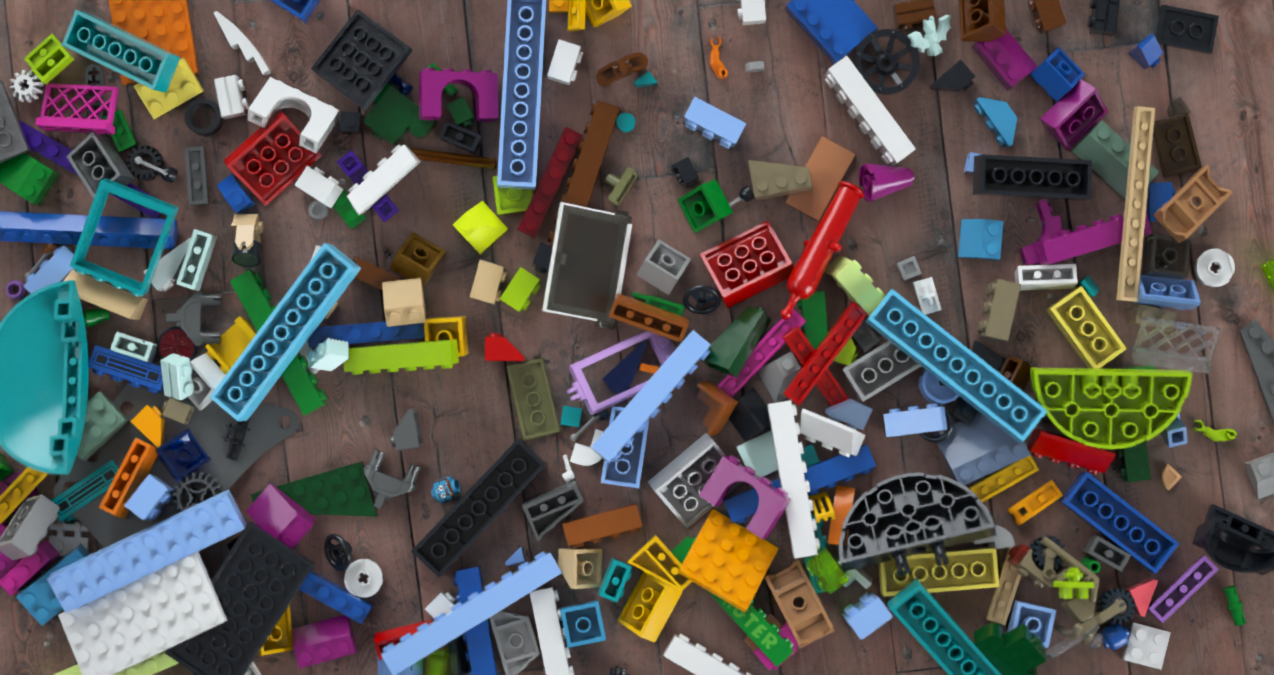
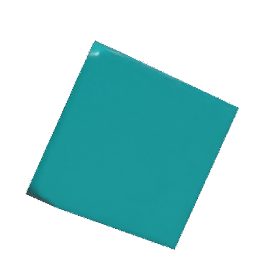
M647 71L634 81L635 88L658 85L650 71Z
M1089 275L1078 282V286H1082L1090 298L1094 297L1100 290Z

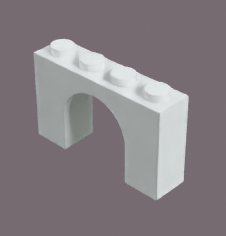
M270 77L249 107L247 120L265 129L273 115L280 109H298L304 112L310 120L300 135L299 145L317 153L337 123L339 110L332 105L325 104L315 97H311L296 88L284 84L280 80Z

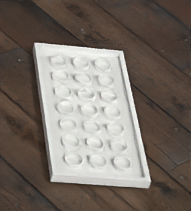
M198 551L68 613L63 612L58 615L82 675H115L227 621Z

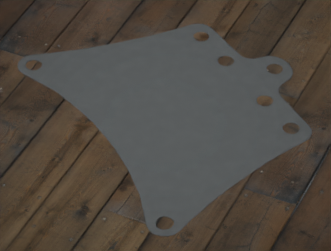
M153 360L152 364L161 366L160 361ZM127 383L113 403L120 410L123 402H131L133 404V411L130 414H124L131 421L146 405L151 407L155 405L163 413L162 407L164 402L173 397L164 396V393L158 391V394L146 391L147 387L140 385V388H136ZM188 397L178 400L195 407L188 425L161 415L165 420V447L160 449L161 451L149 474L157 476L175 490L174 492L178 493L174 486H182L178 481L179 479L186 481L185 475L189 474L192 478L193 472H197L199 478L200 472H204L205 478L208 474L212 475L210 481L217 478L218 482L215 486L222 485L223 487L218 492H224L266 451L296 431L298 417L292 410L260 403L251 416L248 425L250 431L246 432L243 441L245 447L242 446L238 460L235 461L226 458L231 443L228 439L224 441L225 438H222V436H225L228 428L225 425L231 423L235 427L238 421L214 401L199 411ZM282 416L291 418L292 424L287 429L281 428L278 424ZM129 422L97 450L99 458L96 462L91 463L87 460H82L76 455L69 475H62L53 489L54 498L64 492L63 486L66 482L72 481L76 484L112 459L115 460L120 468L135 437L154 447L156 446L134 424ZM231 429L229 438H233L235 429ZM238 432L236 438L242 439L243 434ZM234 444L233 447L237 449L238 445ZM233 450L230 456L235 458L236 451ZM194 482L190 486L200 491L206 484ZM186 490L184 492L185 505L189 502L190 499L189 495L186 493ZM211 490L207 495V499L213 497ZM105 492L72 515L104 547H107L180 513L181 509L174 511L178 503L172 504L171 500L169 504H164L160 509L162 513L156 520H142L131 510H129L126 518L122 519L99 508L107 493ZM195 493V496L197 497L195 499V502L202 501L200 497L203 493H200L198 495H196Z

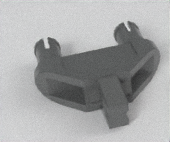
M197 291L181 309H177V314H166V322L177 323L176 327H181L196 346H201L203 343L220 344L221 332H203L202 307L204 305L222 306V294H204L202 291Z
M374 449L370 462L364 466L363 471L374 491L373 495L377 496L374 507L382 509L385 500L390 501L392 497L415 490V481L421 467H415L414 464L410 463L404 479H398L380 471L379 468L386 453Z

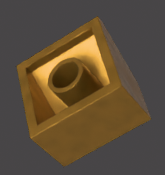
M413 232L396 253L390 269L407 279L421 278L422 287H424L432 277L446 251Z

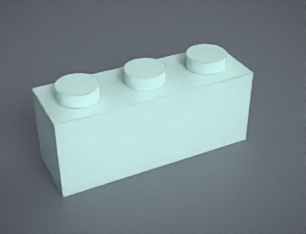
M194 229L178 276L177 285L200 291L217 236Z

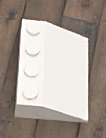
M406 144L396 146L391 151L393 155L388 160L384 157L377 164L379 167L374 172L370 170L362 177L364 181L360 185L356 183L348 190L350 194L347 197L359 215L365 213L421 162Z

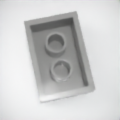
M42 494L25 499L0 537V552L12 560L32 556L38 549L37 544L47 535L48 526L58 517L57 512L60 507Z

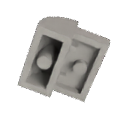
M995 525L996 536L971 541L974 544L988 542V546L994 549L1015 546L1011 533L998 525Z

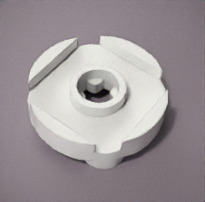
M1215 248L1201 253L1195 260L1194 269L1198 280L1203 285L1219 287L1230 281L1235 271V264L1233 258L1228 253ZM1213 262L1215 265H1219V269L1216 270L1217 273L1210 270Z
M371 559L354 561L347 568L344 577L347 590L352 595L367 598L377 593L384 581L382 569ZM361 573H363L364 575L367 574L369 576L367 578V583H365L364 581H359V579L361 578Z

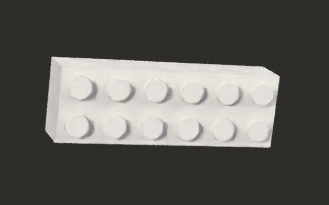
M848 56L827 70L824 75L826 77L824 79L826 84L830 88L835 89L838 93L836 94L837 99L842 104H846L849 108L847 110L849 115L853 119L856 118L858 120L860 130L865 135H869L872 139L870 140L871 145L876 150H880L883 154L881 158L887 165L895 166L916 149Z

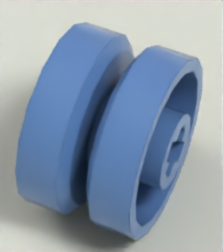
M926 369L921 372L918 379V389L921 396L927 402L944 405L954 401L959 396L942 383L943 386H940L939 380Z

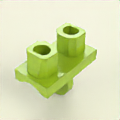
M1071 567L1064 574L1068 581H1053V587H1059V598L1073 599V588H1075V598L1088 599L1089 588H1094V582L1080 581L1084 576L1083 573H1080L1077 567Z

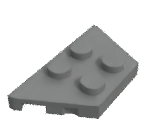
M499 611L489 617L505 674L517 675L540 654L530 616Z

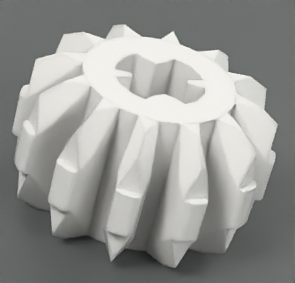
M22 70L21 75L15 73L16 80L10 79L14 83V85L9 87L10 90L14 91L12 95L15 98L18 97L21 102L26 100L28 103H31L32 98L38 99L37 93H43L39 87L44 86V83L39 82L40 79L31 70L29 72ZM25 84L29 85L28 89L24 88Z

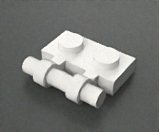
M58 521V523L53 522L50 524V530H57V535H50L49 542L59 552V556H65L80 543L89 552L90 538L82 537V532H89V530L81 522L73 524ZM65 531H74L75 536H65Z

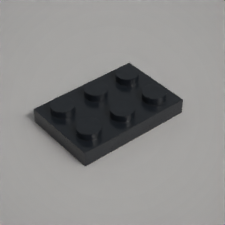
M1162 5L1160 7L1155 37L1159 45L1211 54L1219 16Z

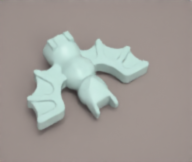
M945 15L939 18L937 31L933 16H930L929 20L924 19V38L917 31L909 34L908 38L911 40V46L918 47L919 52L922 53L926 49L928 56H936L942 53L939 42L947 40V31L951 29V16Z

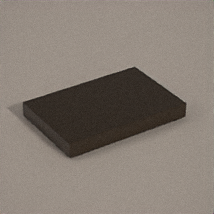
M1188 112L1154 121L1153 139L1163 178L1202 168Z

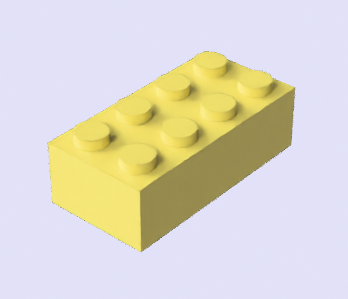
M1082 286L1076 287L1045 309L1087 368L1100 369L1127 349Z

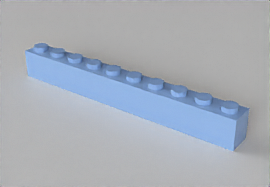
M542 551L534 556L535 560L531 563L526 561L519 565V570L513 574L510 571L501 576L502 580L495 584L493 581L484 587L485 591L480 594L475 592L467 597L468 601L465 603L458 602L451 607L452 611L447 614L444 612L434 617V622L429 625L427 622L417 627L418 631L412 635L407 633L400 638L401 642L396 645L391 643L384 647V652L381 653V656L391 673L396 675L561 574L562 572L551 553Z

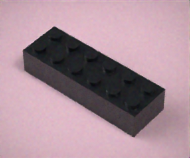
M985 154L974 156L973 195L1080 201L1091 199L1092 160Z

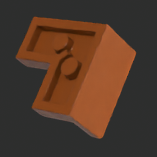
M711 381L699 382L697 386L701 390L697 397L711 407L702 424L709 428L707 432L709 436L720 434L738 402Z

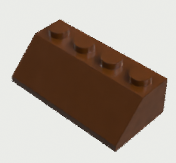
M958 0L960 36L962 41L991 42L1006 35L1004 0Z

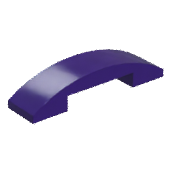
M352 150L336 161L354 184L360 185L364 181L362 177L369 172ZM387 194L372 206L383 222H386L399 211Z

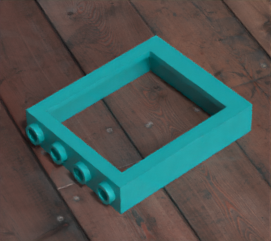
M102 179L70 267L75 268L77 273L92 275L93 279L97 281L112 283L111 286L117 289L125 288L130 290L129 293L132 295L141 296L147 294L179 207L110 179ZM109 193L167 216L143 282L85 260Z

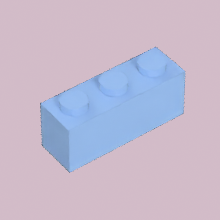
M59 246L53 252L54 256L50 260H45L40 265V270L36 274H31L26 279L27 283L23 287L32 294L48 285L64 281L71 270H75V268L70 267L75 251L70 246Z
M938 403L926 405V409H919V406L908 407V411L901 412L900 408L891 409L888 414H883L886 437L947 430L945 408L938 407Z

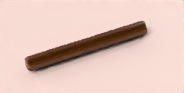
M409 148L419 160L489 169L496 168L497 161L495 158Z

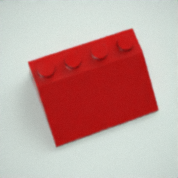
M280 109L273 115L265 129L260 127L227 156L224 162L238 179L266 206L295 181L307 166L310 167L322 154L319 151L314 153L299 145L302 132Z
M769 221L759 224L700 254L727 309L788 279L794 268L792 261Z

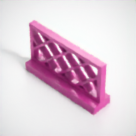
M48 83L45 88L41 116L36 118L35 125L44 131L96 132L114 135L116 127L113 126L119 88ZM52 89H58L60 94L52 99ZM72 90H76L78 95L70 101L67 94ZM89 91H93L95 96L87 101L84 95ZM106 92H112L111 98L105 103L101 97ZM64 97L68 103L59 109L56 103ZM82 99L85 104L77 110L73 104ZM99 99L103 105L94 111L91 105ZM54 106L57 112L51 117L47 116L48 110ZM71 107L75 113L67 118L63 113ZM89 108L92 114L84 119L81 113ZM106 109L108 111L107 120H101L98 115Z

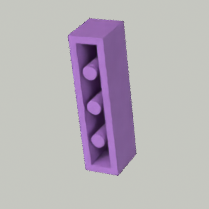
M1205 555L1201 556L1149 605L1147 611L1159 623H1163L1219 569Z

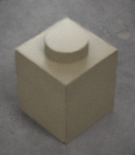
M169 398L163 404L162 415L188 425L195 407Z

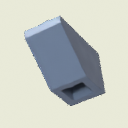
M848 399L826 408L825 413L829 415L828 419L837 423L842 421L846 423L845 426L855 430L857 428L864 430L873 409L856 400Z

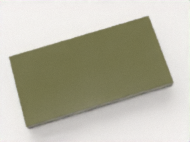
M544 358L506 366L523 441L561 432Z

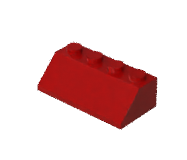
M1038 428L1033 429L1027 447L1032 452V456L1043 458L1044 455L1050 457V461L1061 464L1062 461L1068 462L1069 467L1080 469L1081 466L1087 468L1086 472L1098 475V472L1105 473L1115 457V453L1108 449L1091 447L1074 439Z

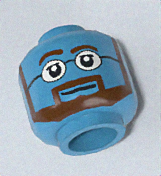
M447 476L433 483L431 494L434 500H438L441 504H446L458 499L459 493H461V486L457 479Z

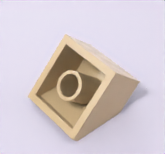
M480 260L470 298L495 305L496 301L499 302L502 294L499 288L501 283H505L507 272H504L505 268Z
M421 278L382 282L387 327L426 323V308Z

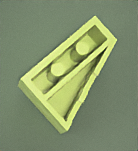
M839 255L827 266L825 273L831 275L839 288L841 287L847 293L852 302H855L867 312L869 317L884 299L885 294L880 288H875L872 285L874 281L868 274H863L860 271L862 267L856 260L851 261Z

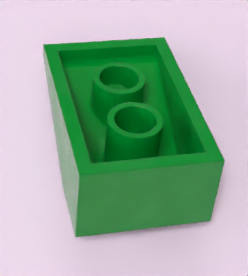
M23 153L0 163V183L38 206L41 205L60 173L28 153Z

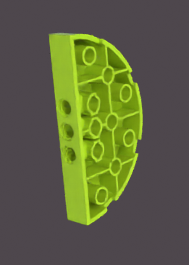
M1030 367V377L1035 398L1038 404L1047 410L1045 416L1051 423L1070 438L1085 445L1101 449L1128 448L1157 436L1174 421L1181 411L1185 398L1189 394L1192 381V373L1187 370Z

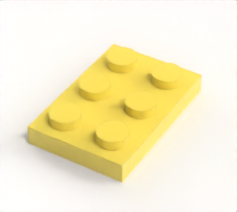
M185 58L179 60L166 93L153 90L140 83L134 86L153 119L160 117L204 92Z

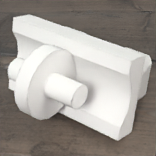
M932 277L913 282L923 314L926 315L942 310Z

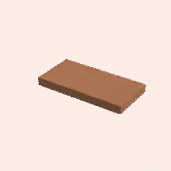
M822 136L805 166L809 168L813 190L790 194L785 204L819 221L855 154Z

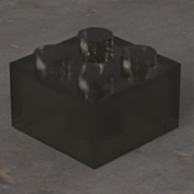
M1152 234L1146 237L1144 241L1142 275L1176 279L1188 277L1191 239L1178 243L1172 236Z

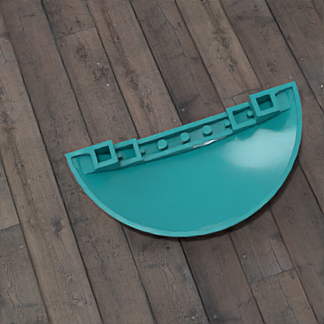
M74 280L58 282L35 291L20 301L0 322V446L15 460L32 469L44 473L69 475L82 438L89 384L85 322Z

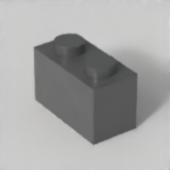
M1093 534L1083 549L1085 553L1120 572L1123 571L1131 556Z

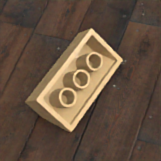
M73 269L64 279V281H75L80 299L129 319L140 320L148 301L143 295H132L125 288L117 289L111 286L110 283H107V281H97L90 274L86 273V275L75 272Z

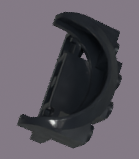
M1210 505L1205 522L1197 527L1192 544L1203 548L1214 562L1228 570L1241 573H1258L1260 575L1273 571L1274 532L1219 506Z

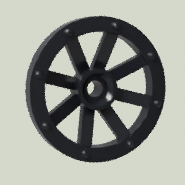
M892 29L877 30L867 35L857 47L854 56V66L873 92L881 95H891L903 91L913 82L919 70L920 60L917 48L911 46V40L908 36ZM890 37L885 53H883L877 38ZM895 39H897L906 47L893 55L891 53ZM870 42L878 58L863 53L865 47ZM910 52L912 65L896 62V60ZM861 59L872 62L876 66L863 72ZM887 61L889 65L884 66L882 62ZM893 69L910 71V74L902 82ZM880 71L878 85L872 83L867 78ZM886 73L890 75L896 86L884 87Z

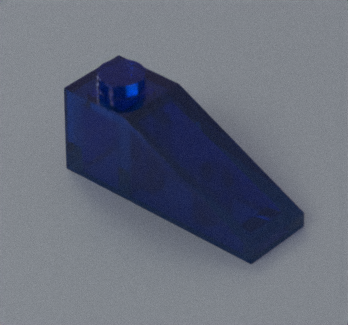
M645 340L602 378L616 395L631 389L629 385L632 384L647 346Z

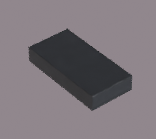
M461 634L447 643L453 675H462L469 672L463 635Z

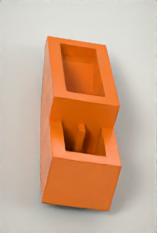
M836 485L833 503L836 519L831 518L828 536L829 544L839 545L842 525L854 502L855 488ZM849 530L847 531L845 546H847Z

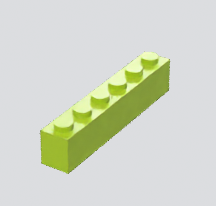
M457 339L348 347L349 357L348 360L343 362L344 372H351L352 375L363 374V371L369 370V374L381 373V369H387V372H397L399 368H405V371L417 370L416 367L430 370L435 369V366L441 365V369L453 368V364L459 363Z

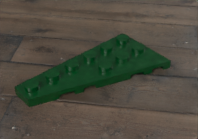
M362 461L276 486L313 515L378 517L369 482L363 471L364 465ZM263 491L251 494L252 501L254 502Z

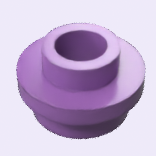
M14 280L8 283L6 293L11 299L17 300L25 295L26 288L23 287L24 284L21 281ZM15 287L19 288L18 293L14 292Z

